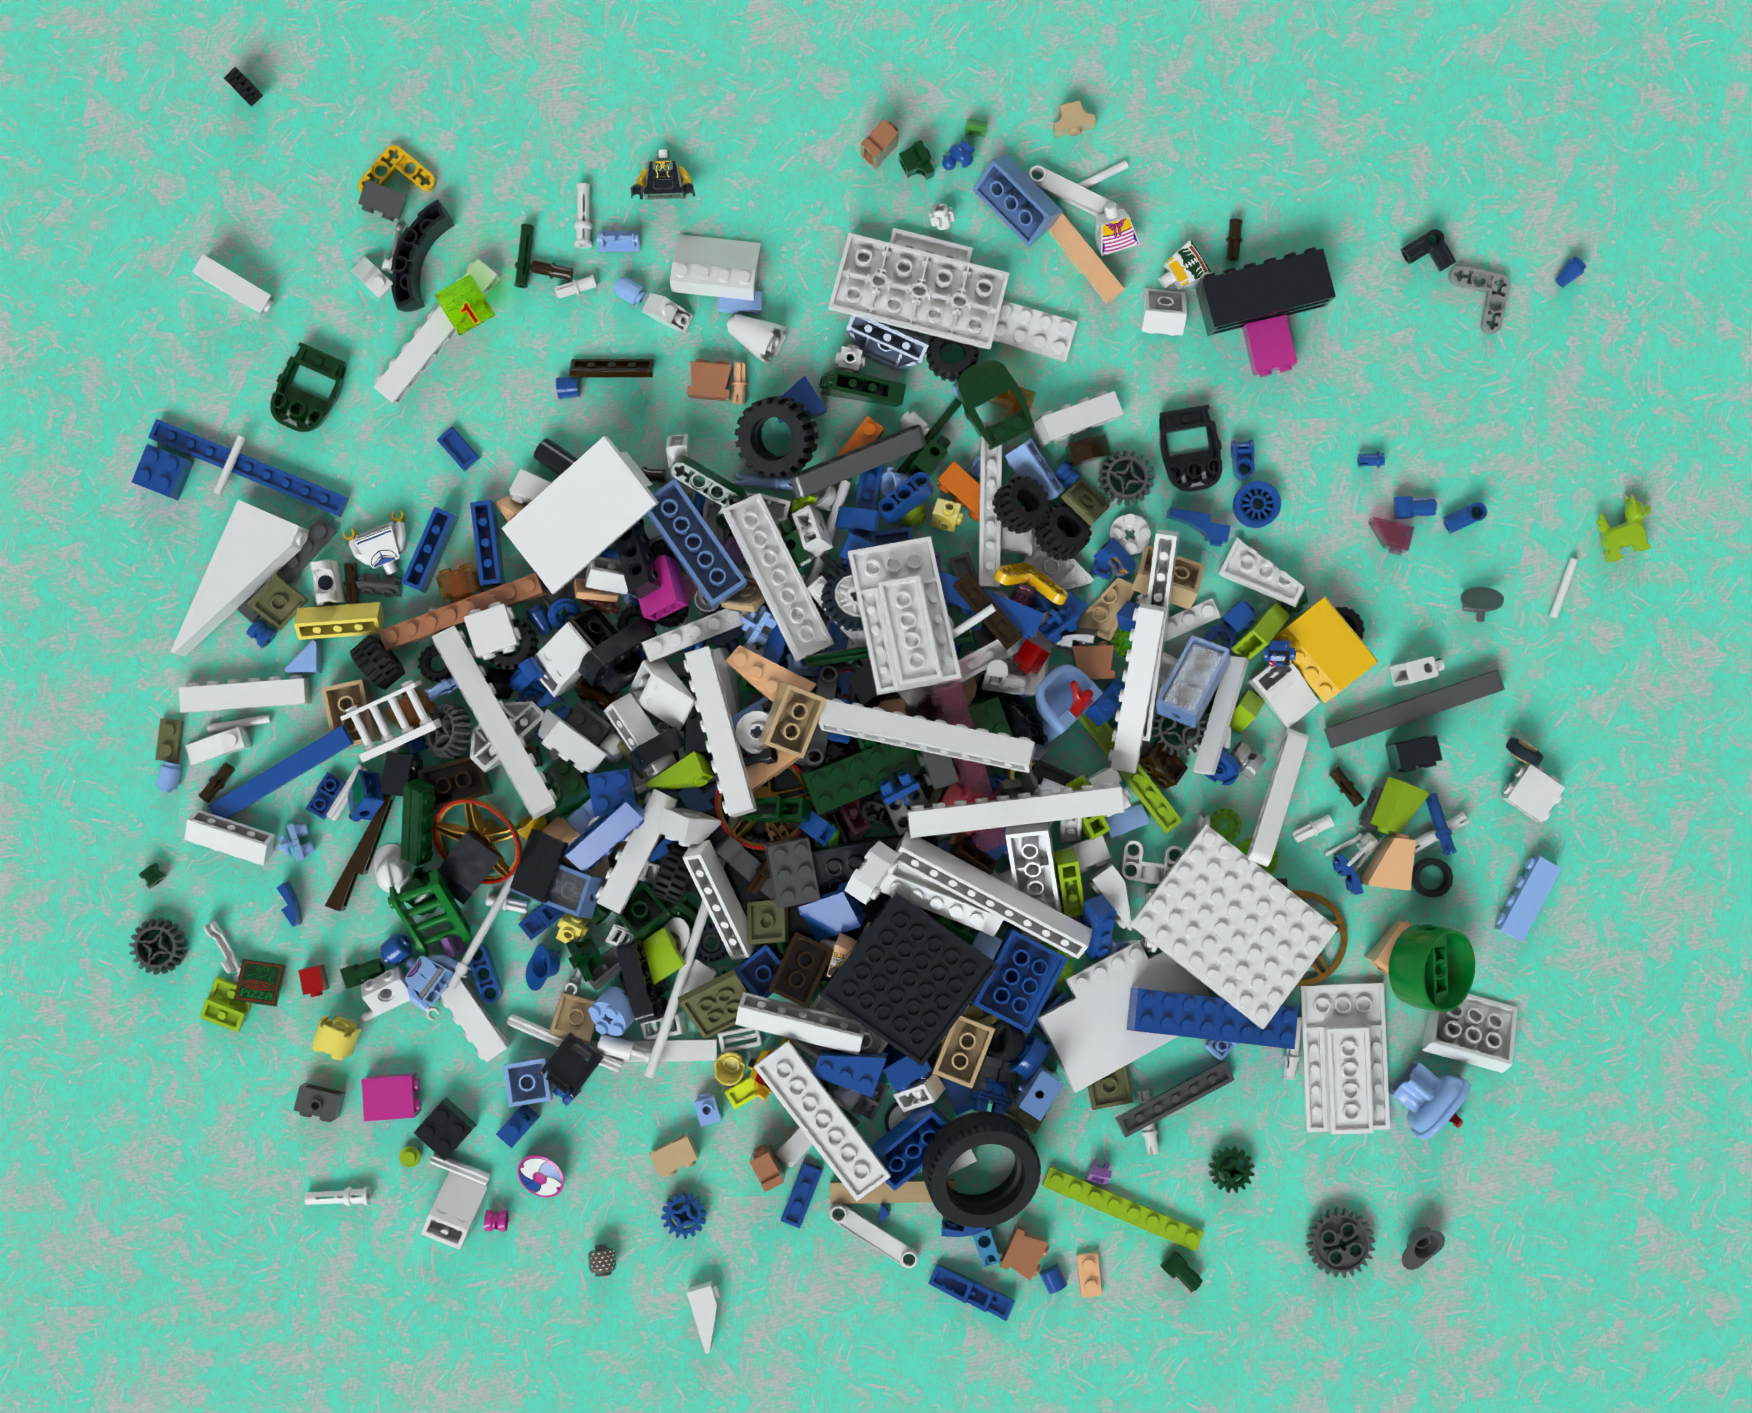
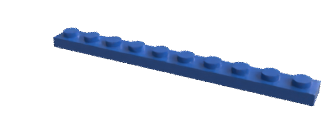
M158 419L155 420L148 437L222 469L231 452V449ZM239 453L232 469V473L339 517H342L349 500L345 496Z
M884 464L860 474L854 508L875 510ZM849 529V533L869 541L870 532H859ZM842 563L841 568L845 569L846 567H850ZM830 621L828 632L834 645L826 648L824 653L847 649L849 638L836 626L835 622L832 623Z

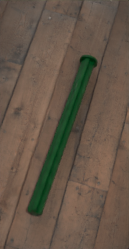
M971 628L953 639L954 644L965 642L973 644ZM867 646L807 655L805 661L806 666L810 668L869 658Z

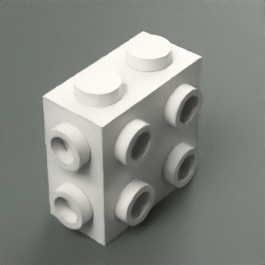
M495 602L488 605L489 609L483 611L480 608L468 612V616L463 617L476 657H483L484 660L496 657L495 653L497 652L509 653L516 650L515 646L520 645L519 640L522 638L518 627H514L512 621L515 619L511 607L508 608L506 604Z
M1524 764L1516 770L1514 774L1516 777L1512 783L1509 782L1503 789L1504 795L1502 799L1535 822L1546 821L1552 813L1551 808L1563 798L1564 794L1562 792L1565 787L1560 784L1561 781L1555 776H1548L1543 773L1544 769L1539 765Z

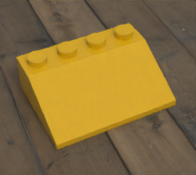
M1325 596L1280 629L1272 639L1288 640L1291 642L1292 648H1296V660H1291V662L1324 703L1340 693L1378 662V659Z

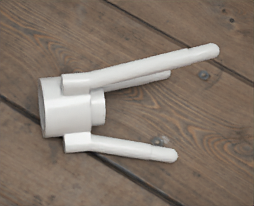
M1369 832L1365 835L1359 833L1355 838L1325 852L1324 855L1329 856L1358 841L1359 843L1356 845L1360 851L1347 863V866H1351L1364 853V856L1354 868L1357 872L1370 854L1375 851L1374 848L1379 845V842Z

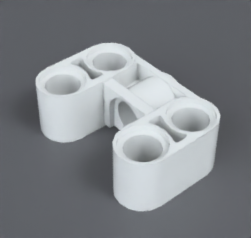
M1128 840L1122 847L1120 874L1128 880L1159 885L1184 851L1178 846L1170 845L1164 849L1162 864L1142 861V845L1137 841ZM1131 844H1135L1138 848L1135 855H1129L1127 849ZM1176 849L1179 856L1176 860L1172 861L1169 858V852ZM1128 865L1135 867V873L1132 876H1127L1125 873V868Z

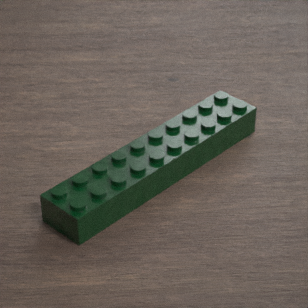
M993 695L932 720H943L950 725L963 724L969 729L977 730L982 728L988 730L989 733H1006L1010 737L1012 736L999 698ZM877 742L875 747H867L864 751L858 749L799 774L814 812L820 815L879 791V783L885 779H890L892 785L900 782L897 774L903 770H907L911 776H915L925 772L924 766H920L917 759L919 750Z

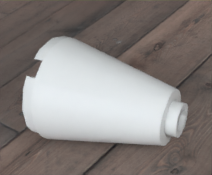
M739 314L734 317L732 316L727 323L728 332L765 364H770L772 362L770 358L772 356L777 357L783 347L786 338L783 330L786 331V328L780 324Z

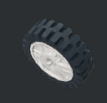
M846 567L835 572L823 587V594L821 595V601H823L821 604L822 609L826 608L824 612L826 617L830 615L831 618L829 620L832 623L834 621L837 622V627L844 626V630L847 631L850 629L852 631L863 630L851 568Z

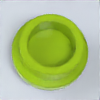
M407 1146L400 1152L399 1159L402 1165L410 1168L420 1162L421 1154L416 1147Z

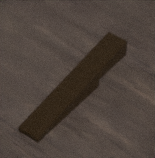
M385 795L384 803L371 820L325 904L326 907L337 911L346 910L358 874L364 875L369 871L395 795Z

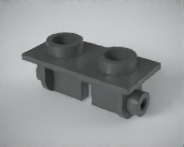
M364 573L363 575L360 574L359 581H356L359 592L365 595L401 596L399 587L402 585V578H398V576L383 575L381 582L379 581V574Z
M1376 786L1374 790H1371L1367 800L1371 807H1364L1358 819L1360 820L1359 825L1368 827L1377 832L1378 826L1370 822L1383 792V788Z

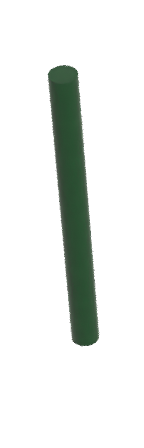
M956 398L925 435L927 444L931 439L935 438L962 405L960 400ZM924 448L912 452L896 472L905 474L914 459Z

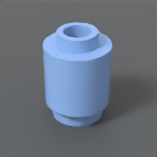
M620 277L613 288L617 296L632 305L640 304L645 297L644 287L627 277Z
M164 761L163 765L160 766L156 785L160 786L159 790L170 793L172 789L177 790L182 772L180 769L181 764Z

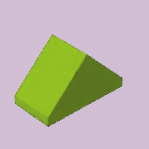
M1247 689L1236 703L1229 727L1240 734L1257 717L1265 701L1250 689Z

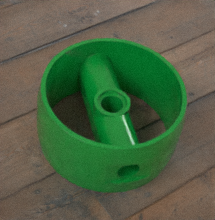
M1430 924L1413 925L1401 933L1393 946L1389 960L1390 985L1395 996L1400 1001L1415 1008L1434 1012H1449L1460 1006L1469 994L1475 975V956L1472 945L1464 934L1450 928Z

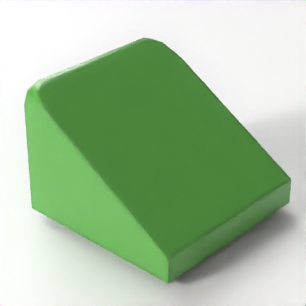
M967 119L965 134L984 137L987 122Z

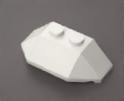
M533 701L503 703L507 710L504 712L507 719L512 718L517 729L514 730L516 735H521L526 742L541 725L544 712ZM477 725L471 734L470 759L486 773L501 765V762L481 726Z

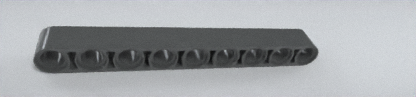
M1494 670L1324 728L1330 748H1335L1505 690L1499 670Z

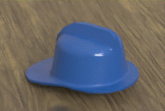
M542 944L535 948L526 968V982L531 990L537 991L541 989L547 978L559 972L562 956L560 951L547 949Z

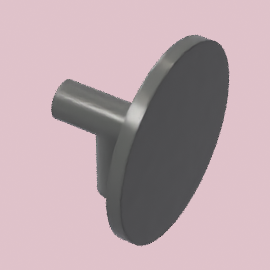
M1470 588L1461 594L1462 611L1476 613V621L1483 622L1485 620V612L1499 609L1504 603V597L1500 592L1491 588Z

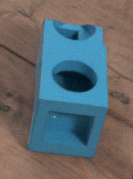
M985 1227L983 1232L973 1234L972 1236L984 1267L999 1263L1000 1259L990 1227Z

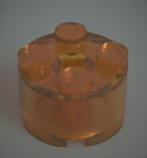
M472 563L460 565V569L453 571L451 568L439 571L436 582L443 603H446L447 599H450L451 603L458 602L473 596V593L478 591V594L483 592L477 568L473 567Z
M414 687L426 714H429L436 707V704ZM407 692L401 693L403 696L397 701L409 725L413 726L414 729L416 726L420 727L419 722L421 721ZM390 706L386 713V716L393 724H395L399 729L402 730Z

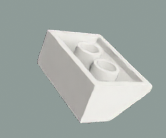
M549 709L545 711L538 735L543 740L541 744L549 750L555 748L559 751L557 755L566 762L569 759L574 762L573 766L583 773L586 770L592 774L607 754Z

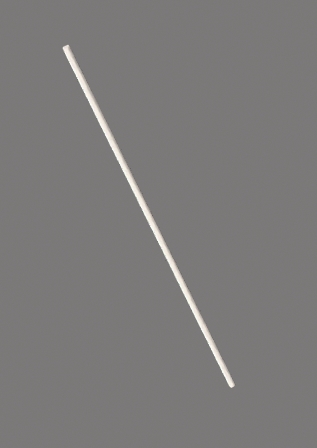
M846 480L840 482L826 525L831 542L836 530L835 523L838 509L844 506L851 485ZM822 554L815 558L806 585L807 588L819 578V572L823 570L825 563L820 559ZM768 700L765 712L772 708L773 703ZM741 816L729 817L727 824L731 829H733ZM717 855L724 869L726 861H724L720 856ZM703 900L683 956L686 964L678 971L644 1076L654 1079L679 1005L677 997L683 993L709 914Z

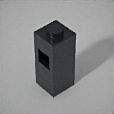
M675 726L637 746L629 753L632 764L641 772L675 754L686 745V742Z

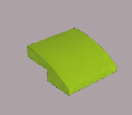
M666 926L641 942L654 984L686 964V961L675 947L677 944L676 940Z
M217 976L209 997L205 999L199 1018L238 1033L243 1026L252 1003L234 1001L237 983Z

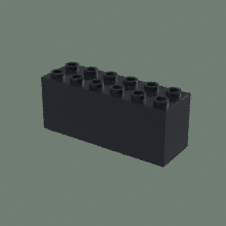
M1316 247L1304 250L1303 254L1296 255V252L1284 255L1283 259L1269 258L1264 260L1263 264L1256 265V263L1244 265V269L1236 270V268H1230L1223 271L1224 274L1216 275L1215 273H1210L1203 276L1195 290L1207 336L1242 328L1247 323L1282 315L1289 316L1327 306L1336 295L1324 249L1317 250Z

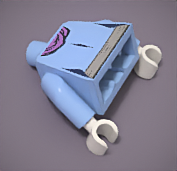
M422 955L418 960L412 957L406 962V967L410 970L405 976V981L408 984L409 999L419 1009L427 1012L426 1015L429 1020L436 1019L431 1014L432 1010L436 1011L439 1015L441 1014L440 1008H431L429 1005L433 1006L444 992L455 973L454 968L458 961L446 955H431L428 958Z

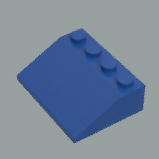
M1008 927L1002 938L1003 942L993 959L998 964V967L971 1003L1005 1022L1030 1033L1068 958L1021 932Z

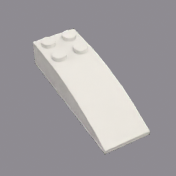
M1049 822L1006 827L1005 835L1014 888L1062 913ZM1021 929L1022 934L1036 940L1039 943L1045 942Z

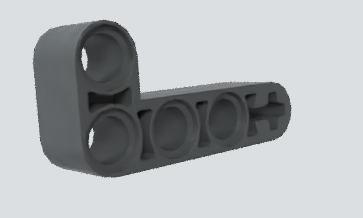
M725 834L714 847L718 856L751 882L757 872L755 870L756 868L759 869L762 864L728 834ZM767 878L760 891L769 899L774 900L771 880Z

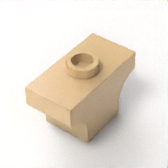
M1081 101L1060 105L1058 111L1060 120L1054 123L1052 131L1054 138L1068 134L1070 136L1079 135L1082 131L1094 129L1096 124L1095 115L1086 113L1082 108Z

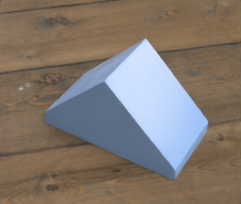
M312 640L284 670L288 673H322V643Z

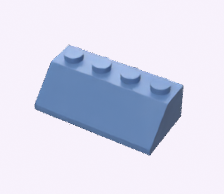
M1007 155L993 159L973 189L1028 247L1032 246L1044 235L1063 212Z

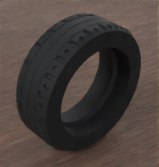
M988 1111L965 1114L942 1127L928 1144L922 1164L923 1179L938 1212L955 1224L973 1228L995 1226L1019 1214L1035 1195L1041 1176L1040 1159L1026 1130L1014 1119L1004 1114ZM996 1144L1007 1147L1014 1153L1016 1160L1012 1172L1001 1185L991 1191L970 1195L959 1193L948 1185L947 1175L953 1163L963 1153L974 1147Z

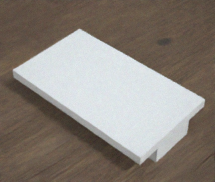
M603 436L503 526L502 530L550 592L555 594L659 502L648 489L652 486V483L628 452H619L609 437Z
M931 536L848 551V559L877 695L961 680L962 677Z
M1384 983L1299 986L1300 1017H1303L1301 1042L1305 1131L1329 1132L1331 1135L1374 1133L1373 1130L1390 1129Z

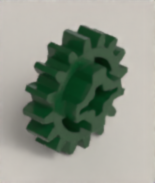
M1225 1146V1152L1223 1153L1218 1149L1219 1155L1217 1157L1211 1156L1214 1163L1208 1164L1213 1169L1208 1172L1209 1175L1215 1176L1211 1181L1214 1184L1218 1183L1217 1187L1220 1190L1225 1187L1227 1193L1230 1192L1231 1188H1233L1235 1193H1238V1187L1245 1190L1244 1184L1246 1182L1252 1183L1249 1176L1255 1175L1250 1171V1169L1255 1167L1254 1164L1248 1163L1251 1157L1249 1155L1245 1156L1243 1149L1238 1153L1236 1146L1232 1148V1151ZM1238 1158L1243 1161L1245 1168L1239 1166ZM1233 1165L1236 1170H1232L1230 1174L1226 1169H1231ZM1218 1172L1224 1173L1225 1181L1220 1179Z

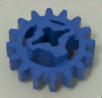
M682 1191L680 1197L676 1193L673 1194V1201L667 1199L666 1203L668 1206H663L662 1211L666 1212L661 1216V1219L666 1220L663 1226L670 1227L669 1234L675 1231L676 1238L683 1234L684 1239H687L688 1233L694 1237L696 1235L695 1230H702L700 1224L706 1223V1219L702 1218L707 1215V1211L702 1210L705 1203L699 1204L700 1197L692 1198V1192L685 1196L684 1191ZM684 1202L683 1205L674 1207L675 1204ZM691 1205L696 1208L698 1214L693 1211ZM683 1211L687 1212L685 1219L681 1218ZM671 1217L675 1219L677 1226L673 1223ZM688 1224H694L689 1228H684Z

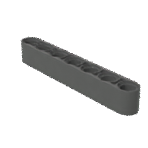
M913 425L791 475L789 479L796 498L804 497L922 449L927 443L921 425Z

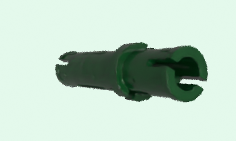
M530 224L521 225L518 261L515 262L517 270L514 286L519 288L528 287L529 270H531L530 257L534 226Z

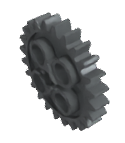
M1335 1208V1214L1328 1209L1326 1217L1320 1213V1221L1313 1219L1316 1226H1309L1313 1233L1306 1235L1311 1240V1242L1306 1243V1246L1312 1248L1308 1251L1310 1256H1314L1312 1262L1314 1264L1318 1263L1317 1267L1320 1270L1325 1268L1324 1272L1327 1275L1332 1271L1334 1277H1337L1339 1272L1343 1278H1346V1272L1354 1276V1269L1362 1272L1360 1265L1368 1266L1365 1259H1372L1373 1257L1369 1254V1251H1375V1248L1370 1245L1375 1242V1239L1369 1237L1374 1233L1371 1229H1367L1369 1223L1367 1221L1363 1222L1364 1218L1361 1215L1356 1218L1357 1213L1355 1211L1349 1214L1346 1208L1343 1209L1342 1213L1338 1208ZM1351 1225V1230L1344 1234L1342 1232L1343 1227ZM1326 1232H1331V1238L1324 1241L1323 1235ZM1340 1239L1343 1240L1341 1246L1338 1245ZM1358 1245V1250L1355 1253H1350L1351 1246ZM1333 1252L1339 1253L1337 1259L1330 1260V1255Z

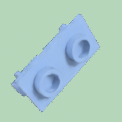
M598 231V252H640V231Z

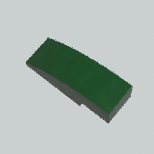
M778 796L754 798L757 811L742 815V820L753 822H810L811 801L804 797L782 798Z

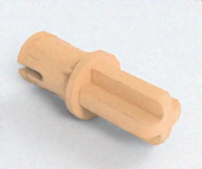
M738 362L734 364V381L731 383L733 385L732 404H746L745 391L748 383H746L745 363Z

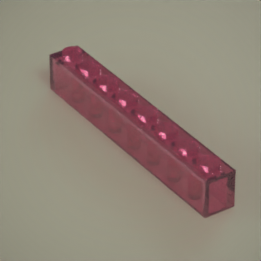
M953 681L932 688L934 694H931V699L934 706L938 707V720H943L947 724L955 726L956 724H963L969 729H974L961 682ZM951 757L959 781L956 784L958 787H961L963 793L961 800H967V803L975 802L976 798L988 797V801L995 800L985 764ZM1003 827L974 830L975 835L972 836L974 845L983 852L1007 845Z

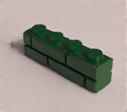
M419 778L404 783L400 858L416 867L431 861L433 856L432 840L434 838L433 822L435 819L433 813L436 801L435 786Z

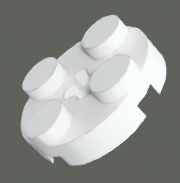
M1130 513L1118 517L1112 523L1109 530V538L1112 539L1114 537L1130 555H1137L1143 551L1145 545L1149 544L1151 531L1143 518ZM1125 530L1134 531V540L1131 538L1125 539Z
M751 711L738 721L736 738L746 751L758 754L764 748L770 747L758 741L760 735L758 738H754V734L751 733V729H755L756 726H760V730H763L769 715L768 713Z

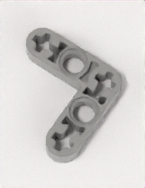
M1457 266L1451 270L1448 280L1453 286L1487 293L1480 324L1481 330L1487 335H1492L1500 330L1510 286L1508 277L1503 274L1465 266ZM1458 271L1460 272V276L1467 277L1469 273L1471 274L1469 279L1462 278L1459 281L1457 280V277L1454 276L1456 273H1458ZM1476 275L1483 277L1484 284L1482 286L1474 283ZM1500 280V284L1504 286L1499 289L1498 294H1494L1498 289V285L1495 283ZM1492 299L1500 302L1498 310L1491 308L1490 301ZM1492 315H1496L1492 321L1496 326L1490 329V325H1487V323L1491 321Z

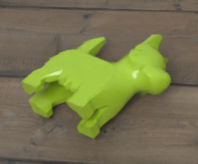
M1633 495L1630 496V499L1628 496L1624 497L1625 520L1622 524L1610 527L1603 513L1599 514L1596 521L1599 525L1597 528L1601 532L1600 544L1604 549L1606 562H1615L1623 559V555L1619 553L1621 547L1632 546L1634 552L1645 551L1651 548L1647 541L1644 518L1651 513V506L1635 501Z

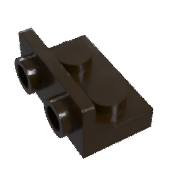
M1156 740L1148 753L1140 757L1139 764L1156 780L1158 785L1166 789L1177 785L1188 767L1175 753L1169 755V747L1162 751L1165 743H1157L1158 740Z

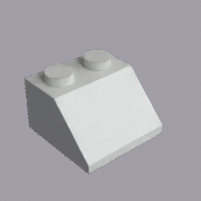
M1144 288L1141 331L1150 334H1168L1170 336L1183 335L1187 317L1185 292Z
M663 807L658 832L665 835V839L679 841V845L691 847V844H701L721 824V820L692 809Z

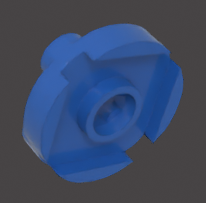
M1223 747L1215 775H1205L1213 782L1219 780L1223 782L1221 785H1231L1239 777L1242 766Z

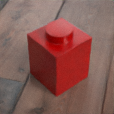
M1025 640L1013 661L1019 665L1017 669L1029 675L1031 672L1038 675L1050 654L1042 647L1029 640Z
M324 964L298 970L303 995L310 994L311 997L323 995V991L329 989Z

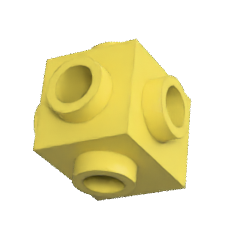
M937 498L932 512L931 526L944 531L955 532L956 526L961 525L964 513H960L962 504Z
M569 913L567 916L562 915L557 925L560 929L556 939L565 944L571 940L578 942L580 938L584 939L589 930L586 927L589 918L577 917Z

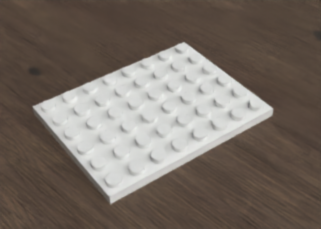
M1204 824L1129 925L1259 1028L1264 1029L1338 928L1255 862L1248 860L1244 853L1211 827Z

